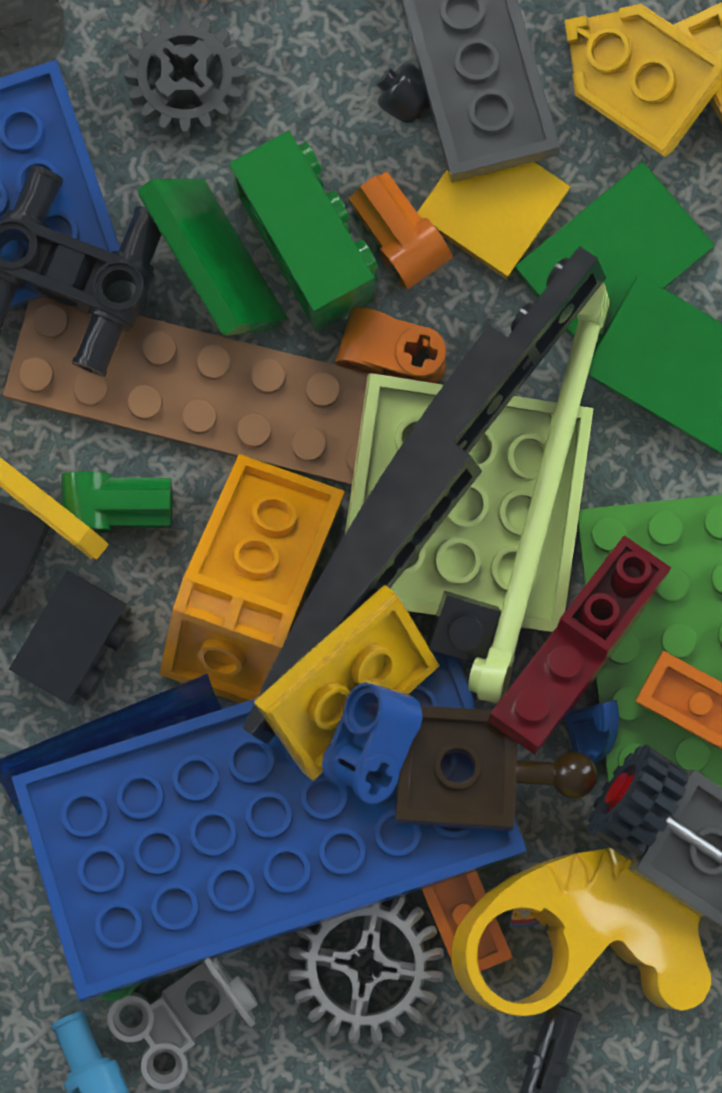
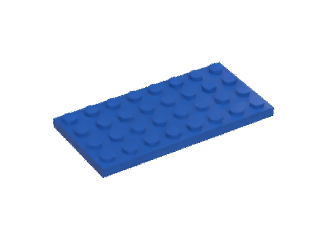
M431 650L440 666L408 695L417 699L422 706L477 709L471 691L468 690V683L459 658ZM256 698L12 777L76 994L80 1002L204 962L203 959L208 957L213 959L526 854L527 849L515 815L512 831L395 824L397 785L385 800L377 804H368L356 796L353 787L349 785L338 786L327 780L323 773L314 781L308 778L299 769L277 735L267 745L244 730L243 726ZM451 753L444 757L440 763L443 775L452 782H465L474 774L472 761L461 753ZM343 759L339 760V763L345 767L353 766ZM369 771L370 774L377 778H382V774L378 771Z

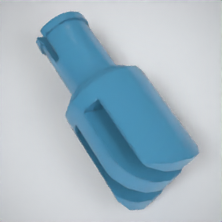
M85 1010L68 1015L51 1025V1029L56 1034L71 1071L66 1076L68 1080L63 1083L67 1093H130L117 1060L111 1061L109 1057L103 1058L86 1018Z

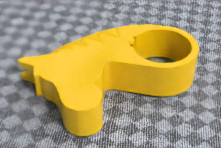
M612 848L567 854L537 863L508 877L486 893L464 917L457 928L452 944V966L462 990L479 1006L496 1013L529 1016L542 1013L557 1005L570 992L605 948L610 945L622 960L640 969L642 990L651 1003L663 1009L688 1010L698 1006L705 1000L711 986V973L699 937L698 927L701 917L630 871L629 867L634 859L629 860ZM510 909H518L524 912H532L531 915L542 926L548 924L549 929L546 932L552 946V965L545 982L535 993L522 1000L510 1002L496 995L483 980L478 967L477 950L479 940L487 925L499 914Z

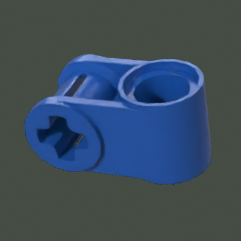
M364 682L358 684L351 690L346 699L344 712L332 741L324 753L322 770L326 779L338 786L349 785L353 787L356 796L368 804H377L385 800L398 783L402 765L411 743L420 729L422 709L419 701L411 695L372 683ZM343 759L353 766L345 767L339 763V760ZM369 771H378L382 774V778H377L370 774Z

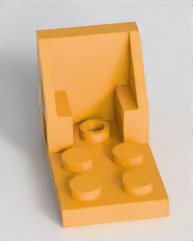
M238 454L183 577L172 609L159 675L239 704L257 698L302 610L307 588L342 504L345 491Z

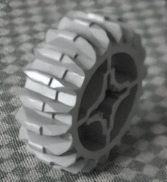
M404 895L394 898L390 908L378 903L321 922L316 931L309 927L295 931L301 938L310 941L308 949L299 946H292L289 949L288 955L290 957L306 960L305 968H295L289 971V980L301 981L307 979L309 987L296 993L295 999L300 1004L315 997L319 1004L308 1015V1019L312 1023L320 1020L326 1011L333 1016L326 1031L328 1035L335 1036L343 1021L351 1024L349 1031L350 1043H358L360 1039V1026H371V1039L373 1043H381L382 1030L380 1024L389 1022L392 1032L396 1037H400L405 1033L403 1024L398 1018L401 1014L406 1012L410 1019L417 1024L423 1020L422 1013L413 1005L417 997L427 1004L433 1005L436 1002L437 996L432 991L423 988L425 980L431 982L443 981V972L437 969H427V961L443 958V949L439 947L424 949L422 942L433 938L437 934V930L433 925H430L418 932L416 931L413 924L420 920L424 914V911L419 906L412 909L406 918L399 913L405 901ZM365 916L362 936L355 947L348 950H332L320 947L326 935L336 925L349 918ZM382 919L393 923L405 934L413 948L415 963L388 957L382 951L379 945ZM372 934L374 960L382 962L383 966L394 967L396 970L382 969L378 975L372 972L373 979L366 980L364 993L360 994L361 979L358 978V969L349 966L347 962L335 959L350 960L354 953L360 957L359 950L366 948L368 935ZM318 965L344 972L350 978L353 986L350 1009L337 1003L326 992L319 977ZM384 979L411 981L406 992L394 1004L379 1011L367 1012L372 988L378 982Z

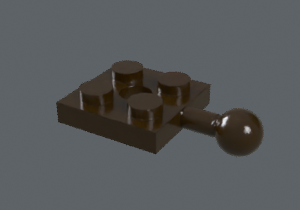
M420 705L422 709L421 726L411 743L398 779L395 824L512 831L514 828L516 783L553 785L555 790L562 796L577 799L586 796L593 790L597 781V769L588 756L579 752L565 753L557 758L554 763L517 760L518 743L488 722L492 710ZM451 753L466 755L473 763L474 774L470 779L461 783L448 780L443 775L440 767L443 758Z

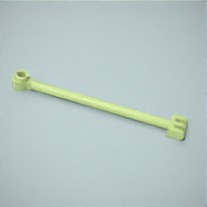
M604 282L577 315L578 325L493 645L489 649L487 658L477 657L471 669L468 690L478 693L479 700L498 704L509 688L518 637L598 335L604 332L610 309V301Z

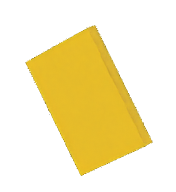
M384 585L257 698L254 703L299 769L314 781L323 773L322 760L324 753L332 741L344 712L346 699L351 690L358 684L367 682L409 694L440 665L398 595Z

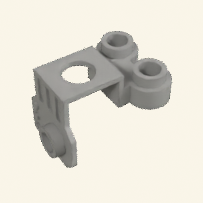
M217 957L203 959L204 962L163 989L152 1001L140 993L132 992L121 1000L113 1001L109 1007L108 1027L116 1038L124 1042H137L145 1039L149 1044L142 1055L141 1072L145 1081L156 1089H172L183 1081L188 1068L186 1051L195 1045V1038L235 1009L238 1010L250 1027L256 1024L255 1017L250 1011L258 1005L255 997L239 976L234 979L230 977ZM197 981L211 982L219 991L220 1000L218 1006L208 1014H197L186 1003V992ZM135 1005L139 1007L143 1014L142 1019L136 1024L125 1023L120 1016V1012L125 1006ZM162 1052L172 1054L176 1060L174 1067L169 1071L158 1070L153 1063L157 1054Z

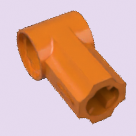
M388 172L378 176L375 175L362 184L348 198L352 209L380 246L379 253L387 267L391 265L395 267L401 277L398 282L406 291L453 259L452 253L439 231L427 218L423 220L420 218Z

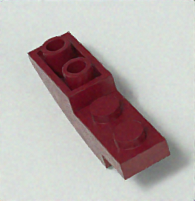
M624 535L561 616L556 629L492 710L488 722L536 755L561 720L566 719L600 673L672 567Z

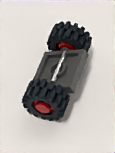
M639 746L635 749L634 754L630 753L625 757L622 767L617 766L613 772L614 777L610 782L606 781L601 789L604 792L601 797L595 800L593 807L596 809L589 814L588 821L590 823L587 826V831L590 835L629 860L634 859L629 867L630 871L722 931V788L696 770L685 771L650 746Z

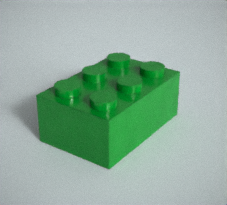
M290 130L229 163L237 196L316 333L348 316L352 308L364 307L374 301V283L379 281L375 272L379 269L378 264L363 239L355 243L350 236L351 231L347 224L351 220L348 211L335 190L326 194L322 188L324 185L319 175L322 172V168L307 141L298 145Z

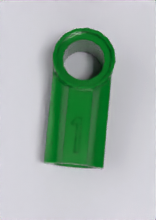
M66 472L61 475V505L91 529H97V533H109L112 531V528H172V479L112 478L111 474L104 472Z

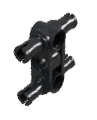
M30 165L29 174L14 210H7L6 214H2L0 219V333L16 291H23V289L87 313L91 320L78 352L72 360V364L91 374L105 377L122 331L128 332L130 328H133L137 317L146 308L147 293L155 275L153 273L154 268L150 263L162 234L146 207L142 206L135 207L133 218L119 251H113L112 253L49 229L44 223L59 187L62 186L64 180L61 176L48 169ZM18 239L29 243L27 254L19 261L10 262L1 258V251L8 242ZM126 280L135 285V293L126 302L115 303L105 297L106 290L115 281Z

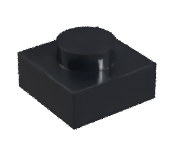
M444 590L426 644L432 651L474 663L477 657L485 659L501 611L498 606Z

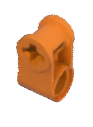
M355 307L350 311L335 364L369 374L437 384L445 373L446 346L439 333L429 327L398 320L373 309ZM420 349L428 350L429 359L423 362L422 367L413 366L412 356H417Z

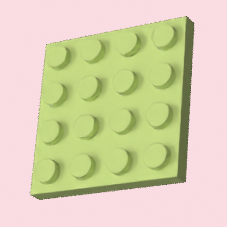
M372 373L367 376L345 533L405 439L443 387L442 384ZM513 396L469 452L481 468V474L390 588L398 595L407 611L436 615L444 590L498 606L500 611H502L557 402ZM580 406L521 628L553 632L557 627L559 619L566 611L594 408Z

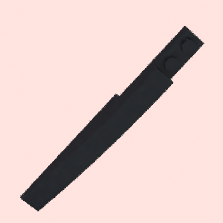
M579 246L570 259H561L550 272L546 282L547 288L534 304H526L517 313L511 324V333L508 337L489 325L469 350L405 439L351 523L294 623L257 698L382 586L386 585L388 588H391L478 478L482 470L469 452L605 281L606 276L597 257ZM254 703L243 729L268 745L276 734Z

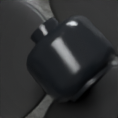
M411 63L402 64L396 72L388 68L377 84L383 90L378 98L380 108L400 121L412 122L416 118L420 119L430 106L420 69Z

